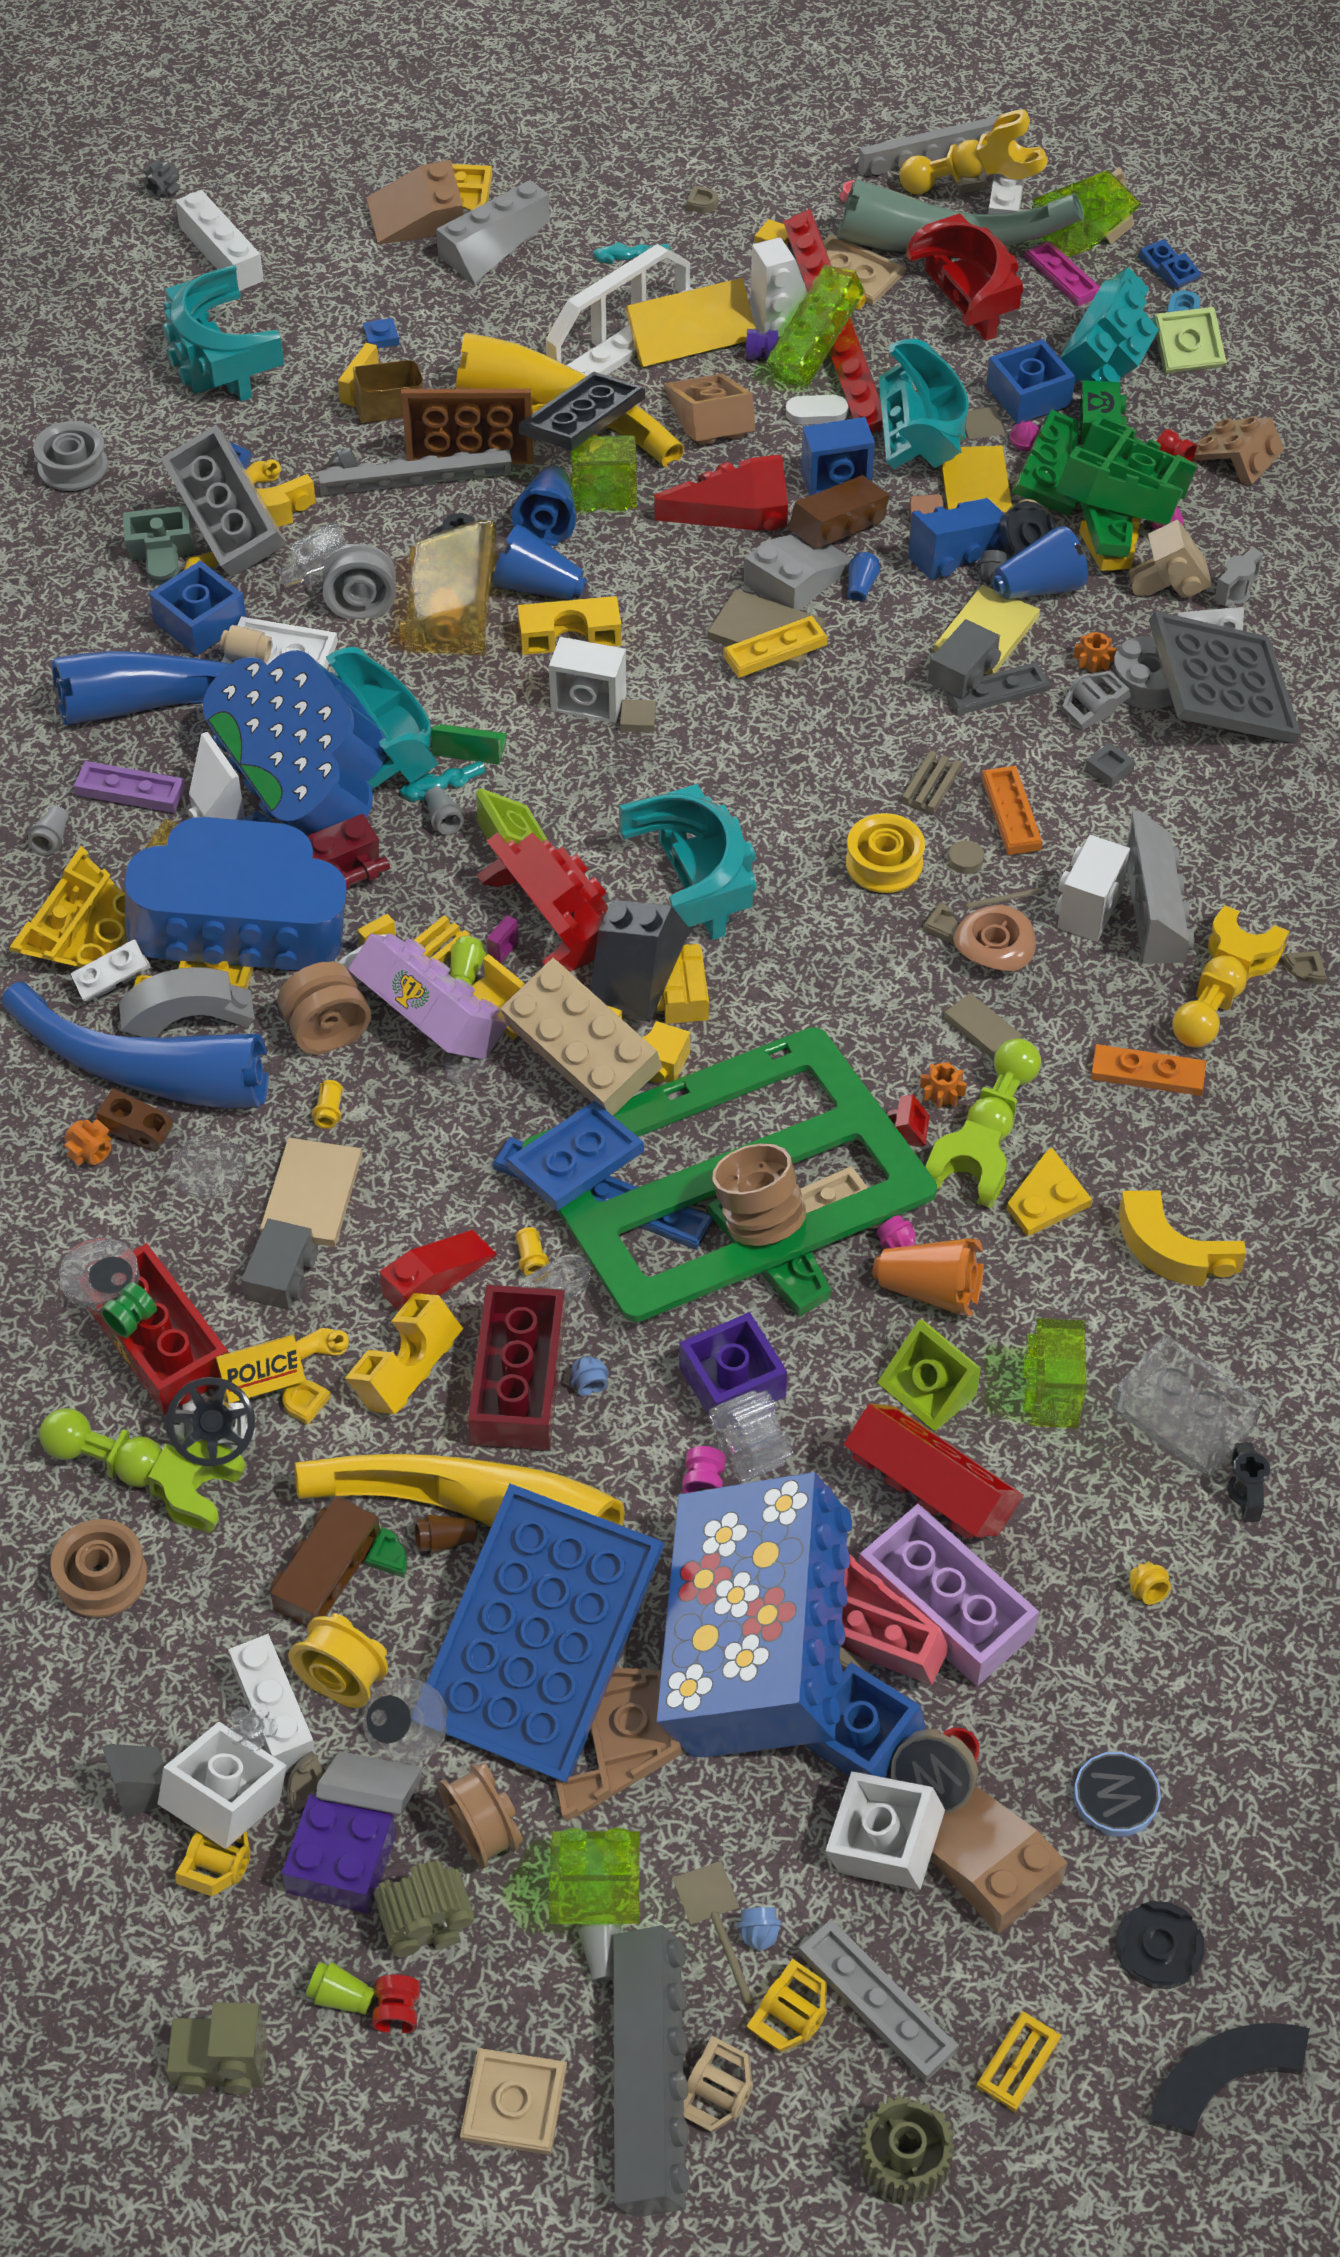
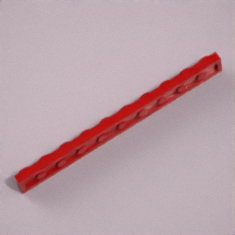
M808 209L784 220L783 223L853 419L865 417L872 434L883 429L881 398L811 209Z

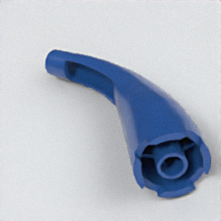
M103 651L54 658V660H51L53 686H57L60 700L57 703L63 723L69 725L128 715L152 708L203 702L206 691L212 681L230 664L145 652Z
M25 982L12 984L2 995V1006L37 1040L60 1057L102 1079L135 1091L196 1106L245 1109L260 1108V1104H265L269 1073H263L262 1060L259 1055H267L264 1040L259 1033L165 1038L108 1035L76 1025L60 1017L50 1010L45 999Z

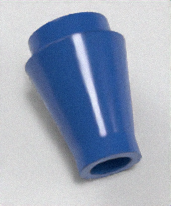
M859 552L849 561L848 599H858V601L862 602L866 600L868 592L881 571L879 559L875 555L868 552Z

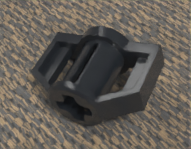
M1252 1442L1235 1443L1231 1457L1234 1476L1230 1478L1227 1484V1492L1229 1497L1240 1505L1243 1523L1260 1522L1264 1509L1263 1482L1267 1480L1270 1474V1465L1262 1455L1256 1452Z

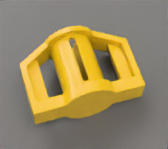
M197 1831L190 1841L184 1860L176 1871V1884L212 1897L233 1884L239 1883L249 1865L251 1855L247 1831L235 1840L243 1844L241 1849L232 1845L225 1849ZM201 1867L223 1876L215 1879L193 1870Z
M792 1959L781 1976L767 1991L760 2007L746 2026L747 2029L780 2053L808 2042L821 2026L827 2013L826 1981ZM794 1978L820 1996V2008H817L788 1987ZM771 2014L799 2033L800 2036L788 2040L764 2022Z

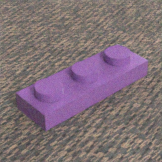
M85 761L74 784V790L77 796L175 813L185 790L184 778Z

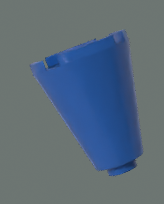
M547 466L538 473L518 496L513 505L512 524L514 527L516 524L524 526L550 546H556L558 542L564 539L567 540L572 535L576 526L577 515L567 472L558 466Z
M516 524L507 538L506 543L509 544L504 553L501 552L492 578L493 585L502 589L567 601L572 600L574 595L580 598L587 583V579L583 578L584 570L524 526Z
M1065 526L1054 528L995 569L994 576L992 577V585L998 595H1002L1005 599H1014L1081 589L1088 582V567L1085 555H1078L1075 545L1080 544L1077 537Z

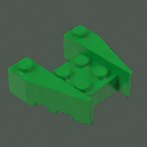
M1098 414L1091 424L1083 448L1076 446L1070 454L1056 492L1063 494L1071 502H1083L1167 525L1172 520L1179 500H1184L1198 465L1180 455L1173 456L1159 450L1161 444L1152 439L1148 440V443L1143 442L1135 437L1137 431L1133 428Z

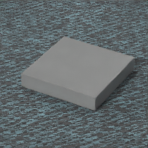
M339 1751L319 1780L316 1797L321 1800L399 1815L420 1783L422 1767Z

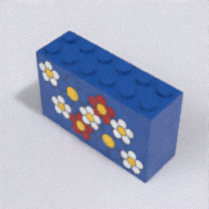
M816 1472L678 1495L657 1723L676 1742H680V1745L692 1757L703 1758L835 1740L836 1723L840 1721V1706L837 1701L838 1684L843 1679L840 1663V1645H843L845 1641L842 1612L843 1607L847 1604V1591L844 1579L845 1569L849 1567L850 1563L849 1552L846 1547L847 1532L851 1530L852 1519L848 1508L842 1505L833 1494L832 1489L826 1486Z

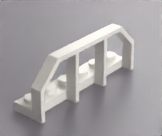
M657 244L567 300L546 338V356L561 363V345L579 313L591 305L592 343L596 347L567 366L588 376L593 371L608 375L637 356L630 325L606 339V295L631 280V304L646 301V270L664 258L675 262V290L679 293L693 290L690 287V262Z

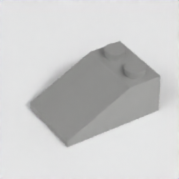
M796 534L766 540L744 558V585L772 602L801 610L849 570V561L852 558L830 544L814 549Z

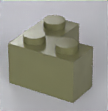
M213 2002L211 2019L173 2018L167 2064V2074L171 2086H178L177 2089L180 2092L187 2094L203 2093L205 2087H223L226 2093L234 2095L248 2094L251 2092V2088H263L268 2034L259 2003Z

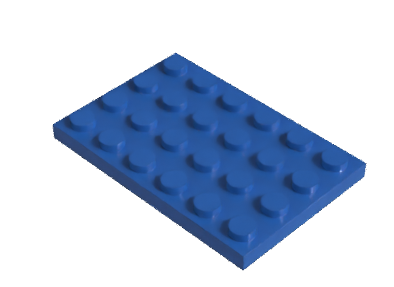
M509 1483L411 1720L567 1783L568 1778L573 1774L665 1544L658 1539Z

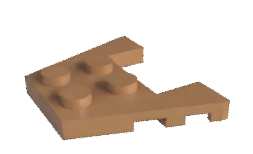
M615 1667L591 1727L599 1769L570 1776L567 1783L556 1780L564 1821L571 1820L594 1808L683 1754L680 1742H676L657 1723L662 1670Z

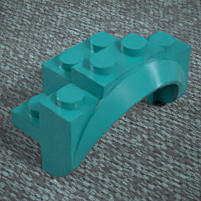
M1130 267L1102 283L1060 356V359L1075 375L1074 384L1081 380L1119 382L1121 377L1140 365L1159 331V328L1143 311L1147 303L1144 297L1149 288Z
M919 339L900 340L889 345L890 354L900 364L879 376L886 462L893 469H896L905 462H909L918 455H922L936 468L961 453L960 442L966 438L965 427L969 408L968 396L964 385L951 366L928 343ZM913 383H914V385H915V387H916L918 393L913 389Z
M358 647L342 648L326 656V659L335 670L332 674L351 688L385 735V738L380 740L379 743L386 752V757L379 771L368 781L371 789H374L398 771H401L411 784L439 765L429 749L431 740L430 720L416 697L397 677Z

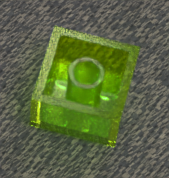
M635 436L591 437L571 451L572 494L576 510L592 512L601 509H615L624 511L637 508Z
M1037 1318L1034 1333H1027L1026 1355H1023L1022 1377L1026 1378V1388L1023 1390V1412L1030 1413V1426L1078 1429L1086 1393L1085 1320Z
M568 1828L563 1831H552L549 1870L550 1924H639L640 1831H628L624 1828H612L607 1831H584L580 1828Z

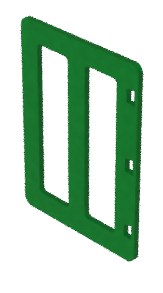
M816 1027L801 1030L633 1096L613 1115L638 1137L803 1071L812 1073L836 1106L833 1110L606 1201H597L590 1190H587L558 1210L561 1218L624 1318L632 1322L646 1320L927 1204L935 1199L937 1195L936 1181L824 1030ZM783 1049L788 1050L789 1054L772 1060L770 1054ZM681 1089H686L687 1094L670 1100L667 1096ZM546 1130L544 1132L527 1138L524 1141L522 1148H524L525 1146H527L528 1144H530L531 1142H533L549 1130ZM859 1140L888 1178L884 1182L806 1213V1218L801 1227L789 1237L776 1243L754 1246L744 1245L737 1241L651 1277L645 1276L619 1237L623 1232L717 1195L712 1181L714 1168L730 1152L744 1146L760 1143L775 1144L788 1152L794 1164L848 1141Z

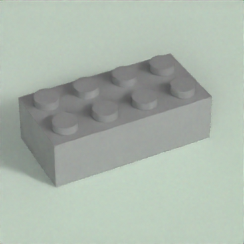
M214 425L160 458L217 561L231 577L287 545L286 540L230 441L217 425Z

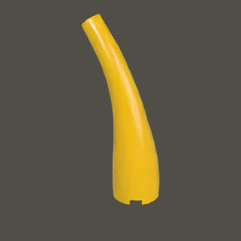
M465 333L461 346L460 367L457 370L456 389H531L532 406L536 404L549 403L587 375L520 344L493 337ZM637 405L606 426L632 440L664 467H668L667 464L674 460L679 461L683 456V444L655 418Z
M419 1454L353 1455L294 1463L298 1499L349 1495L399 1497L437 1505L474 1518V1520L492 1527L509 1483L618 1525L623 1526L625 1511L623 1502L590 1485L559 1474L528 1467L460 1457Z

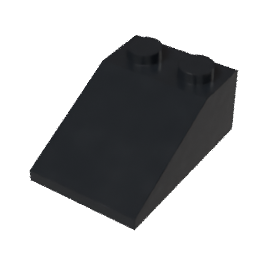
M612 900L598 930L590 991L605 1005L622 1010V1019L651 1022L688 937L690 928L672 906Z

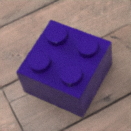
M750 1312L679 1342V1368L715 1428L786 1397L788 1372Z
M309 1794L281 1873L286 1893L370 1914L375 1900L373 1892H375L376 1887H379L378 1884L381 1882L396 1837L393 1814L321 1800L316 1795Z

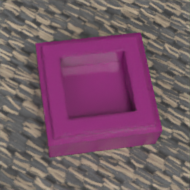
M508 915L486 938L487 955H491L500 964L519 944L518 922Z

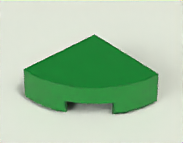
M381 1527L366 1558V1566L404 1578L407 1571L406 1552L398 1537L392 1531Z

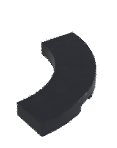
M1261 2023L1237 2027L1207 2039L1189 2052L1171 2071L1155 2101L1149 2125L1194 2137L1198 2121L1206 2106L1222 2088L1232 2081L1243 2076L1247 2077L1266 2072L1301 2075L1310 2028L1292 2024Z

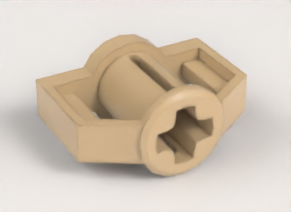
M711 2036L687 2082L688 2096L684 2100V2118L711 2132L738 2118L753 2089L750 2056ZM717 2054L745 2069L746 2083L711 2065L715 2055ZM710 2080L711 2082L736 2094V2096L732 2097L727 2093L706 2083V2081ZM699 2095L731 2113L719 2120L691 2104L695 2096Z

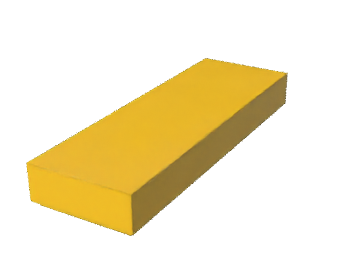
M811 615L723 648V657L737 677L740 678L826 646L828 637Z

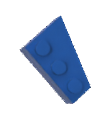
M988 498L958 503L956 508L946 510L943 506L935 507L933 513L923 514L920 510L914 511L911 518L908 558L931 580L942 575L949 576L956 568L968 562L975 563L978 561L982 552L1001 550L1003 548L999 524L1004 513Z

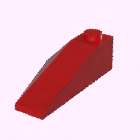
M782 455L748 458L739 462L740 467L724 473L719 469L712 472V477L698 483L688 481L654 494L655 521L754 531L765 529L774 531L780 527H787L788 499Z

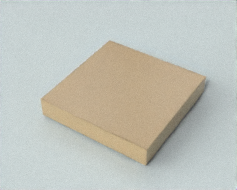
M478 2048L460 2140L551 2155L567 2062Z

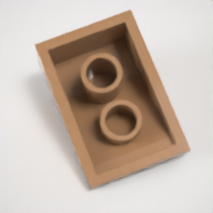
M451 160L421 165L366 197L378 245L437 235V228L464 215Z
M720 373L664 383V390L685 433L697 441V443H713L716 441V438L723 436L731 439L742 438L746 436L745 432L756 431L753 393L725 374Z
M977 1786L964 1806L953 1813L943 1815L930 1860L997 1934L1063 1882L1068 1864L1037 1829Z

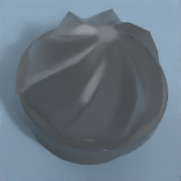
M350 447L343 450L341 448L336 449L337 451L329 458L328 463L329 468L341 467L343 469L359 465Z
M987 550L981 553L980 560L977 561V569L981 579L992 583L995 569L1007 561L1006 553L998 550Z

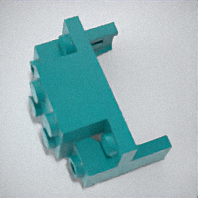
M234 264L203 274L191 281L165 288L167 302L163 303L166 318L163 332L167 342L170 343V348L166 350L168 360L172 367L178 366V374L184 386L189 385L194 394L226 384L230 393L235 392L240 401L252 398L251 375L284 365L282 342L278 330L252 334H228L221 332L215 321H207L210 318L209 309L241 298L236 273L237 267Z
M698 784L619 805V832L624 840L648 832L659 831V842L685 888L669 896L670 906L675 909L688 927L703 923L712 940L726 936V923L730 921L729 914L753 907V892L757 890L756 880L752 871V862L756 861L755 851L750 841L745 842L737 817H731L725 804L718 806L712 802L710 796H704ZM686 833L692 834L696 837L688 839Z

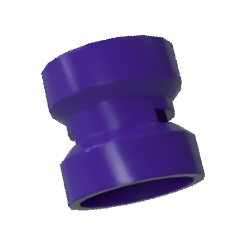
M747 329L746 360L755 361L758 358H765L767 361L777 362L778 330H768L766 333H759L757 329Z

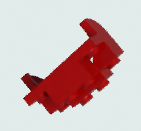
M961 213L929 223L920 228L911 238L906 250L907 258L910 261L926 257L925 271L963 314L961 321L966 326L972 325L985 341L996 338L997 327L1000 323L999 315L1020 308L1023 283L1016 276L1018 263L1015 256L1008 252L1003 242L992 234L987 227L981 228L969 223ZM950 257L960 258V260L952 262Z
M498 832L488 839V844L499 858L478 873V878L485 886L493 887L518 882L563 940L555 951L542 960L544 965L554 958L565 969L572 972L594 960L598 930L608 910V905L602 898L607 892L595 876L590 880L587 879L584 874L589 869L577 853L570 857L563 847L557 850L547 839L541 842L533 832L518 844H515L513 840L506 844Z

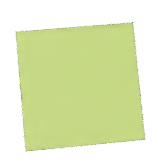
M1214 307L1154 314L1153 322L1159 328L1156 338L1165 374L1224 367L1227 362Z

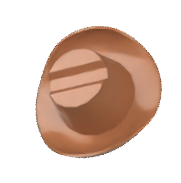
M991 905L970 913L960 922L953 937L955 947L965 957L977 964L1003 971L1022 969L1031 961L1036 949L1035 932L1030 920L1021 911L1006 905Z

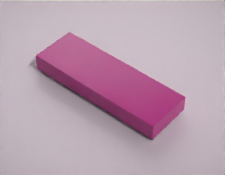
M1050 241L1025 251L1024 257L1078 307L1092 301L1100 289L1091 278Z

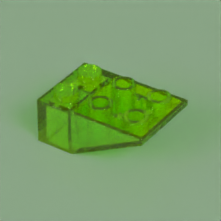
M1109 170L1032 199V209H1035L1071 194H1076L1079 198L1084 212V219L1058 231L1041 236L1045 242L1050 241L1067 257L1090 250L1141 206V202Z

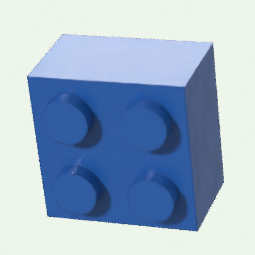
M1044 339L989 357L986 387L1017 424L1021 423L1022 420L1028 421L1048 414L1051 409L1057 411L1071 406L1075 375Z
M865 417L803 426L801 475L809 496L862 475L872 481L875 442Z
M201 560L149 593L154 622L196 656L220 641L224 630L229 631L232 625H238L241 617H246L243 593Z
M850 1662L843 1672L842 1682L838 1684L837 1701L840 1706V1721L836 1723L835 1740L806 1744V1747L848 1776L853 1771L888 1778L892 1771V1759L902 1741L914 1732L924 1730L926 1727L921 1705Z

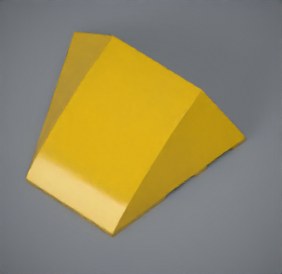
M80 846L64 869L62 878L31 923L28 921L11 944L9 951L52 960L78 968L84 967L128 943L125 933V892L110 879V874L105 869L101 870L88 857L89 853Z

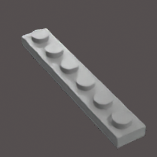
M999 116L862 147L859 153V172L863 177L880 175L883 172L901 168L905 160L915 155L925 156L931 161L945 158L951 145L956 144L958 146L965 140L975 139L979 141L982 134L992 130L993 124ZM1024 135L1016 138L1015 141L1022 140Z
M494 448L486 450L484 453L476 454L459 452L450 457L426 456L421 460L415 461L397 459L388 464L374 465L372 463H363L357 467L344 469L341 467H330L325 471H318L321 496L508 475L511 474L510 450L502 451Z

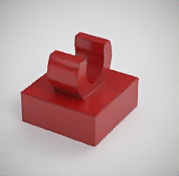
M913 1094L901 1096L898 1109L890 1110L887 1112V1116L895 1123L896 1129H898L910 1146H925L930 1115Z

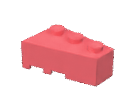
M849 1554L850 1563L849 1567L845 1569L844 1579L847 1591V1604L843 1607L842 1612L845 1641L840 1647L869 1662L932 1685L949 1650L941 1628L903 1597L900 1598L890 1590L880 1578L868 1572Z

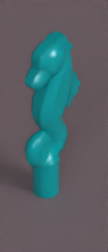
M617 242L611 246L598 247L593 251V258L600 263L613 264L615 260L623 261L637 257L655 245L637 244L633 247H627V245ZM660 244V246L670 250L669 244Z
M478 761L461 769L456 767L449 768L440 776L425 773L411 784H404L400 790V795L411 802L425 801V794L429 789L440 787L444 790L449 784L455 788L463 787L468 780L485 774V767L481 761Z

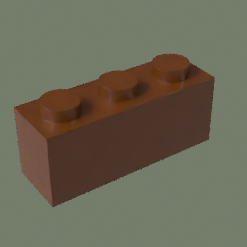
M862 475L796 501L789 530L814 549L820 548L881 523L887 513L886 508L890 495Z
M335 1496L328 1508L324 1507L320 1510L314 1521V1529L306 1540L302 1539L299 1541L293 1551L291 1563L285 1572L281 1571L275 1576L270 1586L274 1611L306 1627L313 1618L328 1615L371 1550L380 1531L377 1515Z

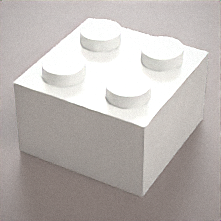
M560 637L549 664L551 711L616 723L622 708V699L626 697V649Z
M1089 835L1083 847L1078 846L1071 861L1073 868L1071 872L1065 871L1058 887V891L1063 892V894L1060 895L1055 908V914L1059 915L1057 928L1098 942L1122 894L1130 848L1093 835Z
M218 1722L164 1766L157 1804L226 1849L280 1802L287 1765L221 1722Z
M851 1771L825 1852L840 1873L920 1890L945 1809L933 1787Z

